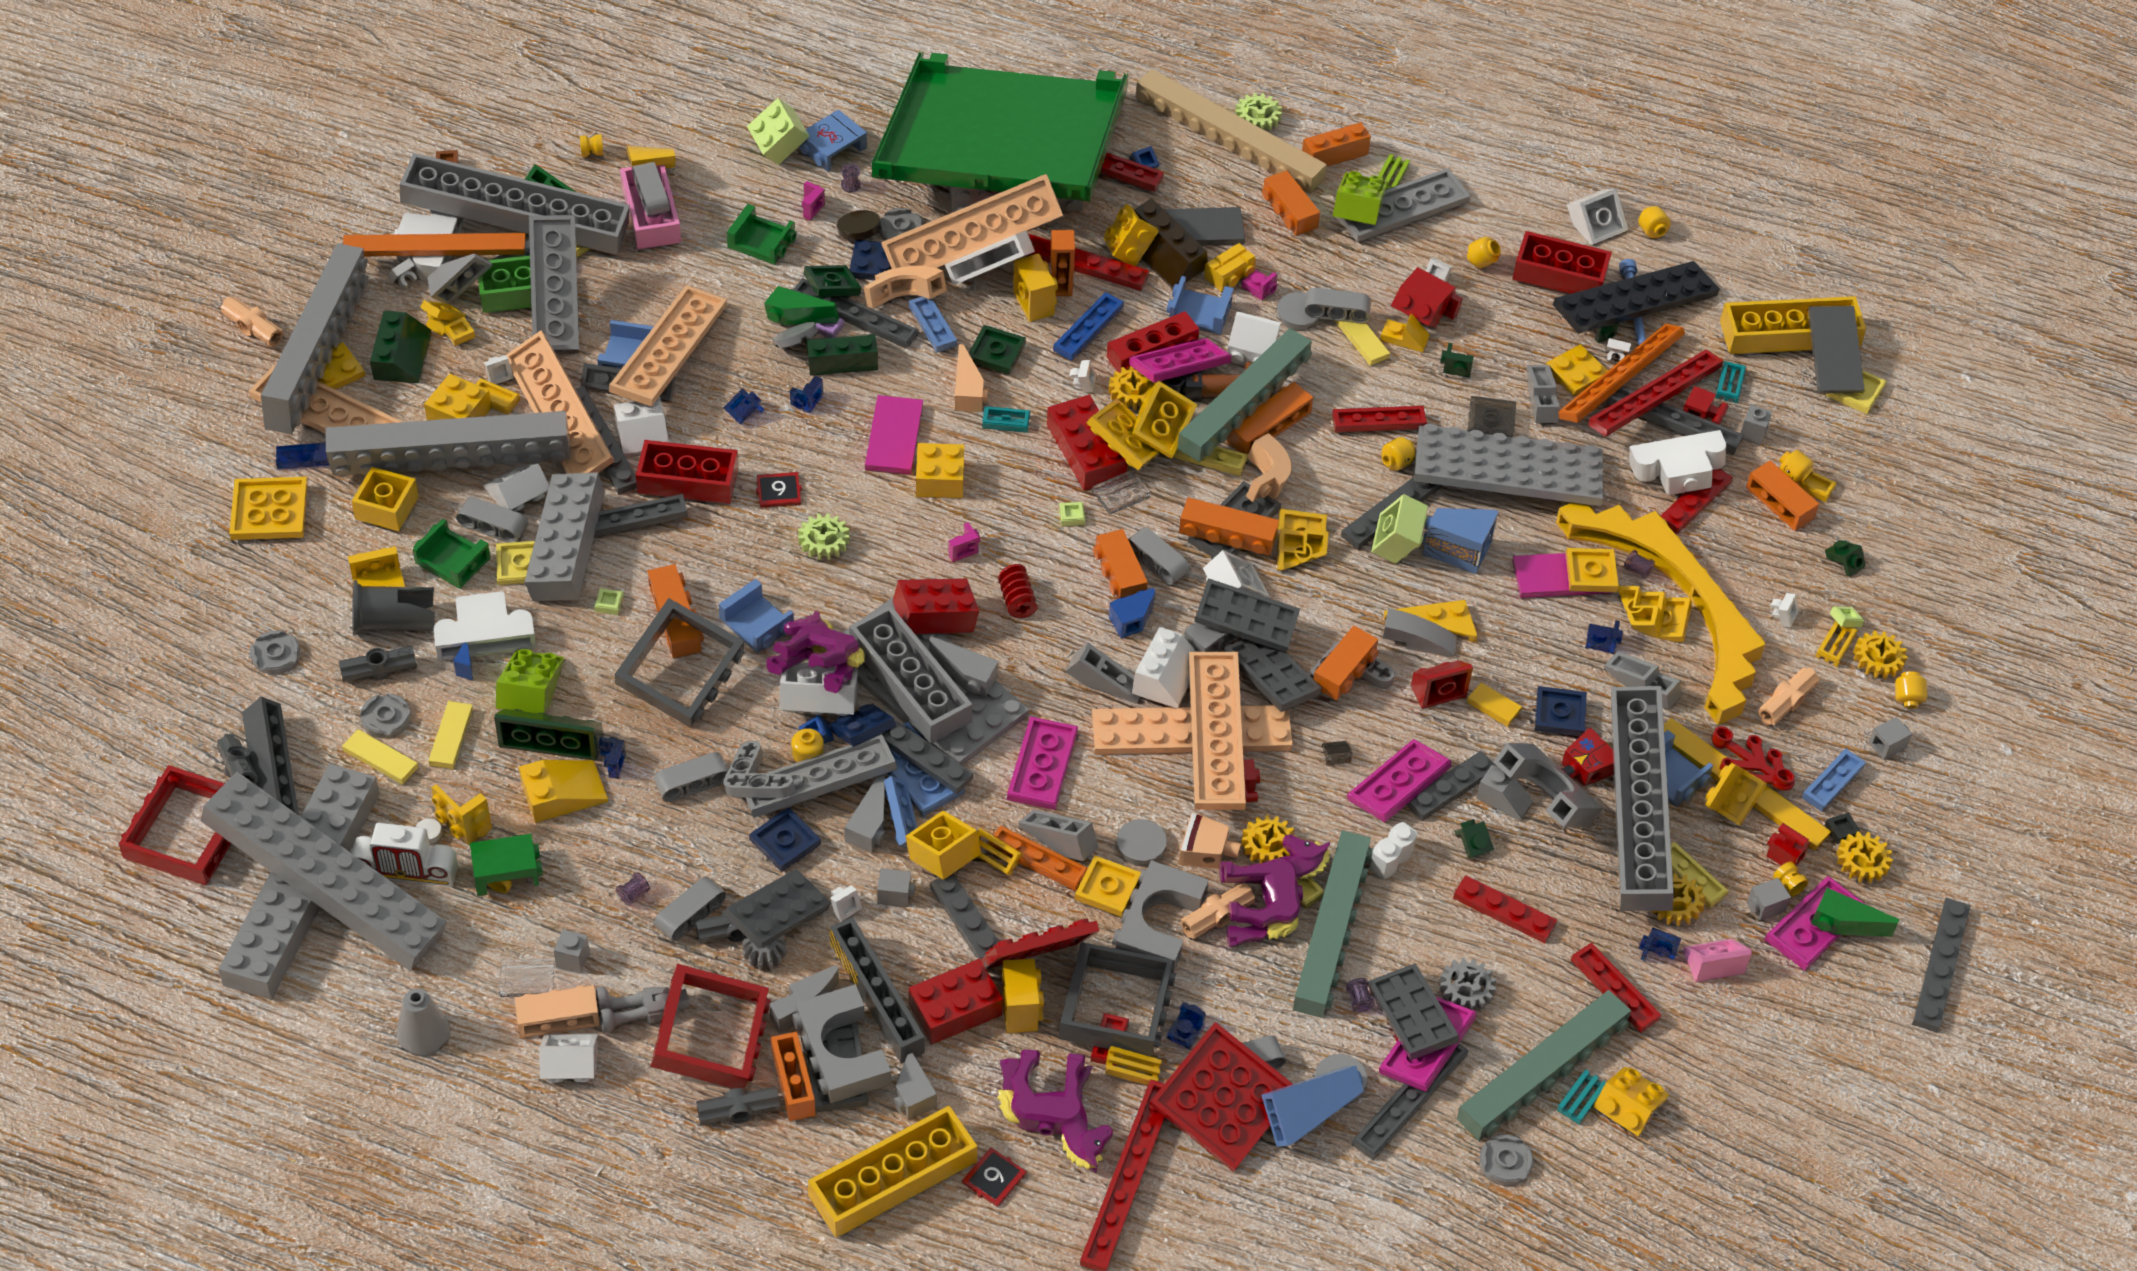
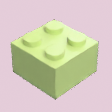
M779 98L771 103L747 126L762 154L778 165L810 137L795 110Z
M1403 494L1379 515L1371 552L1395 564L1403 557L1406 558L1423 541L1422 531L1428 519V516H1426L1428 505Z

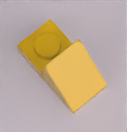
M423 300L420 307L427 312V317H429L426 326L440 336L446 334L444 332V325L466 316V314L447 303Z
M1410 314L1407 324L1387 319L1380 341L1423 353L1430 334L1415 316Z

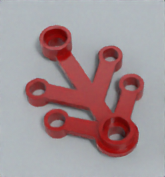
M1723 726L1715 728L1711 737L1713 745L1719 749L1727 748L1743 759L1733 760L1731 758H1724L1720 764V770L1726 765L1729 766L1731 763H1734L1744 770L1761 771L1765 775L1749 773L1767 784L1773 785L1778 790L1789 791L1794 787L1795 776L1792 771L1784 768L1781 751L1774 748L1770 749L1765 760L1761 746L1762 739L1759 736L1750 735L1745 743L1747 749L1752 751L1753 754L1732 741L1733 732ZM1766 761L1773 765V768L1767 765Z

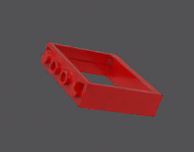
M168 765L162 776H158L152 792L146 795L140 811L134 814L131 825L126 833L124 832L121 835L122 839L119 842V847L123 859L207 885L232 844L218 833H214L196 864L139 845L175 788L211 799L225 783Z
M677 964L671 979L650 1067L733 1089H745L747 1082L753 1081L756 1067L752 1066L753 1059H758L761 1044L757 1043L758 1036H763L766 1021H763L762 1017L763 1013L768 1014L769 1004L771 1003V999L767 998L769 988ZM683 984L756 1003L742 1069L667 1050Z

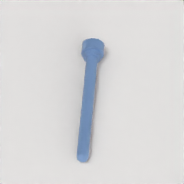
M1625 259L1619 263L1621 276L1625 279L1636 276L1638 269L1635 260ZM1642 316L1633 319L1638 346L1646 340Z

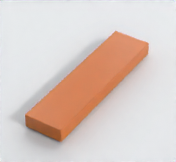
M1001 825L994 833L995 837L1023 853V856L1017 861L1019 864L1077 891L1088 869L1087 867ZM989 840V845L1010 858L1013 857V854Z

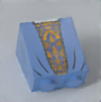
M1437 508L1433 517H1428L1424 527L1428 531L1425 532L1422 544L1425 545L1423 555L1476 574L1493 541L1499 511L1489 509Z

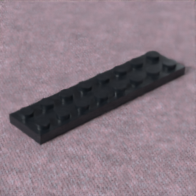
M1695 261L1557 297L1554 299L1553 306L1579 334L1718 295L1720 288Z

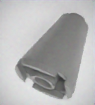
M412 989L403 998L396 1030L397 1040L402 1048L414 1056L435 1054L449 1040L451 1031L449 1021L425 990Z

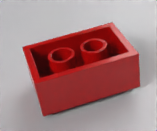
M967 578L898 580L892 602L896 612L914 634L974 632L979 608Z
M980 959L909 987V1006L931 1045L1002 1016L1003 998Z

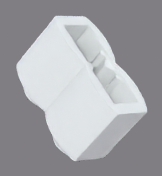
M1404 822L1396 824L1390 830L1388 837L1380 840L1375 845L1369 870L1383 880L1390 878L1397 871L1398 865L1404 863L1412 856L1417 831Z

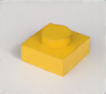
M464 317L443 326L444 332L454 346L475 338L474 330Z

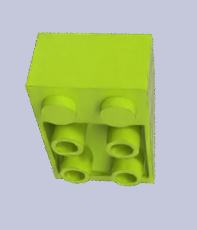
M1357 171L1345 172L1337 190L1333 217L1376 225L1388 181L1376 175L1370 177L1362 176Z
M529 649L516 650L496 682V709H519L524 712L546 713L551 705L564 657L556 656L554 653H535Z

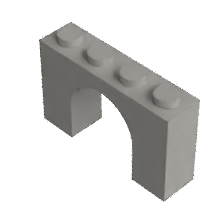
M1507 743L1493 761L1508 777L1529 780L1545 790L1554 799L1546 812L1562 827H1589L1603 810V807L1534 744Z
M1151 860L1148 868H1143L1140 874V887L1133 890L1130 903H1132L1131 908L1125 909L1121 920L1123 926L1121 930L1117 929L1115 931L1112 943L1116 944L1115 949L1173 960L1172 972H1175L1182 955L1184 940L1152 929L1145 922L1143 915L1148 909L1159 904H1171L1193 912L1201 908L1206 898L1209 879Z
M856 984L795 1003L796 1013L792 1014L795 1028L802 1031V1046L805 1051L809 1050L811 1054L809 1058L813 1073L818 1072L820 1092L822 1095H827L830 1104L891 1085V1069L882 1049L855 1058H840L831 1054L823 1045L825 1037L832 1030L865 1019L864 1003Z

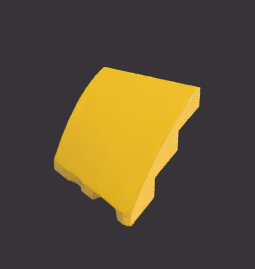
M627 146L628 158L632 166L655 162L656 166L664 165L665 169L675 167L676 156L674 149Z
M1280 509L1277 535V571H1282L1327 555L1329 534L1326 531L1327 515Z
M1640 586L1618 587V592L1633 629L1658 639L1685 642L1692 608L1691 598L1667 597L1665 592H1642Z

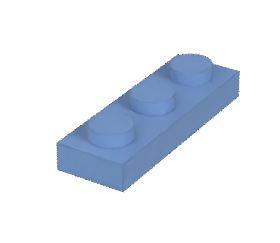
M919 297L909 301L911 312L936 353L957 346L956 337L933 299Z
M1845 748L1803 792L1802 799L1823 812L1864 768L1866 762Z
M890 776L884 780L886 788L885 795L891 809L890 816L896 830L895 837L899 846L908 849L905 836L917 828L910 794L906 782Z

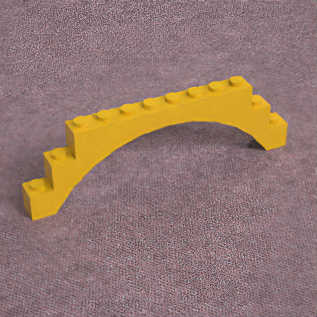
M1570 503L1560 507L1556 524L1568 539L1598 543L1627 552L1661 571L1691 598L1704 618L1712 638L1715 656L1714 681L1708 693L1704 709L1717 725L1742 715L1746 703L1742 690L1752 686L1756 674L1751 663L1761 659L1766 644L1763 638L1750 626L1749 621L1736 609L1735 604L1722 592L1721 587L1712 580L1707 570L1698 563L1693 553L1688 551L1681 542L1680 537L1669 528L1666 520L1661 518L1656 511L1631 520L1629 513L1625 512L1620 505L1597 514L1587 504Z

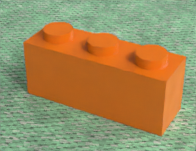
M1362 122L1305 138L1303 139L1302 151L1326 163V167L1368 155L1371 135Z
M1287 170L1264 178V187L1262 189L1264 199L1269 201L1275 213L1280 215L1286 227L1291 229L1295 236L1318 228L1320 211Z
M1051 230L1049 273L1052 277L1056 278L1058 283L1056 296L1073 295L1074 230Z
M1771 460L1750 472L1746 488L1794 531L1815 519L1819 503Z
M1120 529L1096 535V546H1093V553L1095 559L1101 562L1103 576L1105 578L1108 577L1111 594L1113 596L1116 595L1118 599L1147 590L1148 581L1124 530Z
M1353 625L1314 672L1313 680L1322 688L1321 692L1336 701L1343 693L1347 694L1355 678L1359 679L1363 675L1366 665L1369 662H1374L1379 653V650H1377L1378 638Z
M797 1031L771 1037L772 1056L789 1121L815 1116V1098Z

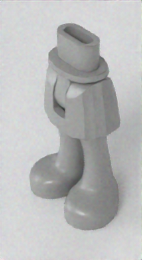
M596 987V1001L602 1032H611L618 1025L639 1019H647L649 1024L662 1020L669 988L649 987L643 988V992L625 997H611L605 987ZM686 989L681 990L676 1014L678 1009L689 1008ZM642 1006V1007H640V1008L633 1009V1010H629V1011H625V1012H614V1011H618V1010H622V1009H626V1008H633V1007Z

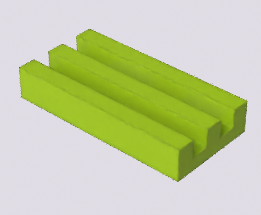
M1389 154L1378 176L1384 178L1389 167L1393 164L1385 179L1389 184L1398 166L1401 169L1392 186L1387 184L1386 190L1400 184L1409 167L1410 160L1406 159L1404 162L1402 157L1398 156L1395 159L1393 154Z

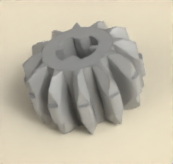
M781 936L758 949L748 938L744 939L742 943L744 949L743 957L745 960H748L750 967L758 964L760 971L764 966H768L772 970L773 963L781 965L782 957H785L787 953L785 947L786 940L784 936Z

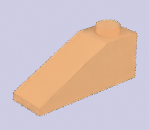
M959 344L955 411L982 412L983 403H987L988 389H984V379L964 344Z

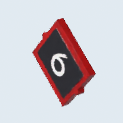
M798 472L757 475L758 488H756V494H759L760 508L801 505L800 491H802V486L799 485Z
M990 1147L964 1177L962 1184L976 1192L977 1197H983L998 1207L1026 1175V1171L1012 1162L1010 1157H1005Z

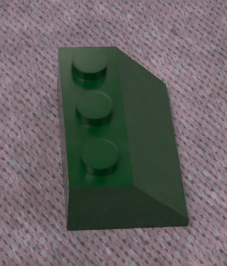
M383 311L370 359L373 380L419 384L432 330L406 312Z
M875 334L805 339L810 376L878 370V349Z

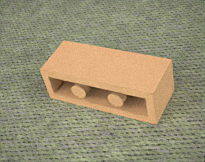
M581 985L572 989H555L547 993L525 994L521 997H514L520 1038L600 1026L594 985Z

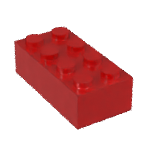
M1525 231L1516 259L1512 280L1569 294L1604 285L1612 252Z
M1090 394L1047 407V427L1084 491L1127 478L1128 466L1125 458L1118 452L1113 451L1108 446V443L1101 436L1094 434L1091 427L1087 424V421L1099 412Z
M644 440L636 471L637 494L664 497L683 494L684 499L731 504L739 469L738 450Z

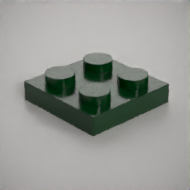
M847 265L804 267L803 274L818 297L842 296L848 298L860 296L861 286Z
M983 325L969 351V355L976 365L1010 375L1026 344V337Z

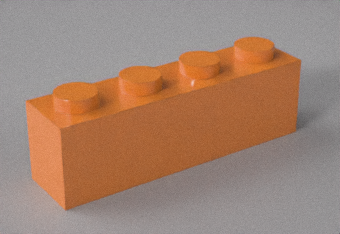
M1295 382L1287 387H1282L1278 393L1269 398L1265 403L1262 402L1253 415H1248L1243 420L1241 426L1229 434L1226 442L1238 452L1249 454L1255 440L1268 433L1275 438L1310 414L1313 396Z
M1188 497L1180 517L1179 533L1271 556L1278 534L1279 520Z
M676 564L647 570L648 584L657 612L660 611L667 599L670 598L696 613L695 609H690L689 605H692L689 591H684L683 587L686 586L685 578L682 572L678 573ZM674 617L664 631L672 658L701 652V642L704 641L703 633Z

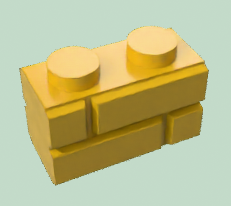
M1238 243L1205 264V279L1214 284V287L1220 292L1224 290L1225 286L1233 288L1239 280L1248 277L1255 271V255Z

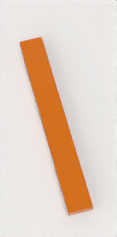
M526 234L344 235L343 244L364 248V257L455 256L471 254L525 255Z
M1664 324L1558 412L1559 419L1576 423L1581 421L1685 335L1684 327Z

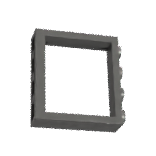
M668 598L616 671L615 684L691 728L695 721L698 722L704 716V708L708 702L712 703L716 699L721 683L725 684L732 674L731 669L735 663L739 664L741 662V658L745 654L744 641ZM674 617L730 648L689 709L633 677Z
M1081 942L1060 1022L1059 1039L1106 1049L1114 1046L1152 1057L1154 1047L1159 1048L1162 1032H1158L1159 1027L1165 1026L1167 1012L1163 1011L1164 1006L1169 1007L1172 991H1168V987H1173L1176 973L1172 972L1173 960ZM1088 966L1161 980L1148 1036L1074 1021Z

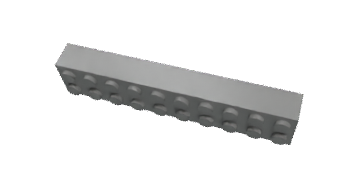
M417 153L412 154L399 184L400 203L528 234L529 216L575 215L576 245L615 255L618 254L629 225L630 205Z
M337 243L261 394L264 427L266 430L293 434L296 426L300 425L302 413L308 409L311 395L316 393L317 382L323 378L326 364L331 362L332 350L338 347L340 335L345 333L347 321L353 317L354 307L361 300L362 290L368 286L369 276L366 275L365 271L367 258H364V248Z
M566 411L326 428L327 458L333 476L340 477L354 474L367 475L371 467L396 473L398 471L418 472L424 469L443 470L452 467H489L495 464L514 465L523 462L539 463L551 460L560 462L565 459H571L570 432Z
M1661 686L1611 687L1620 911H1673L1674 893Z
M329 763L301 818L350 852L355 839L358 837L380 795L377 777ZM270 872L218 968L223 986L272 1000L320 906Z
M236 772L203 806L202 823L410 972L443 935L446 920L240 773Z

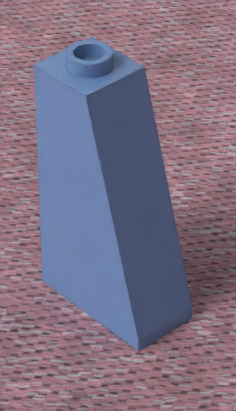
M1343 1067L1262 1094L1276 1146H1288L1295 1143L1364 1092L1362 1087L1363 1078L1357 1067Z

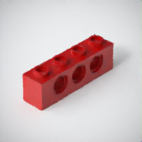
M1184 311L1108 342L1107 359L1116 371L1121 373L1122 367L1126 370L1130 369L1129 363L1132 356L1198 340L1199 327L1187 312Z

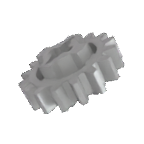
M1465 958L1461 959L1460 964L1453 960L1451 967L1445 966L1443 973H1441L1439 992H1444V1000L1450 999L1452 1003L1462 1007H1469L1473 1011L1475 1006L1482 1010L1485 1003L1490 1004L1492 997L1495 995L1496 978H1491L1493 971L1491 969L1485 971V963H1481L1479 966L1476 965L1474 958L1471 960V963H1467ZM1454 977V984L1451 985V979ZM1482 985H1484L1485 988L1483 992H1481Z

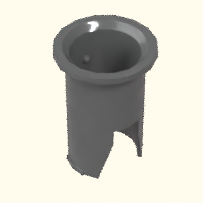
M353 580L352 635L356 636L357 632L361 630L434 631L435 612L425 609L433 607L434 587L362 586L357 583V580Z

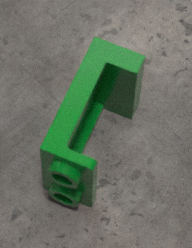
M747 204L727 231V248L775 265L780 258L784 257L787 247L790 243H794L797 237L795 222L790 220L785 227L756 216L755 206Z
M445 519L433 525L430 531L421 540H418L413 547L415 564L459 589L491 559L487 542L480 539L476 544L451 531Z
M532 834L470 843L477 896L488 895L486 883L533 877L534 886H539L538 876H543L541 860L536 861V859L540 858L538 843L533 844Z

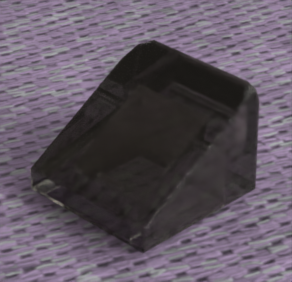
M1347 741L1322 743L1327 765L1351 763L1353 753Z

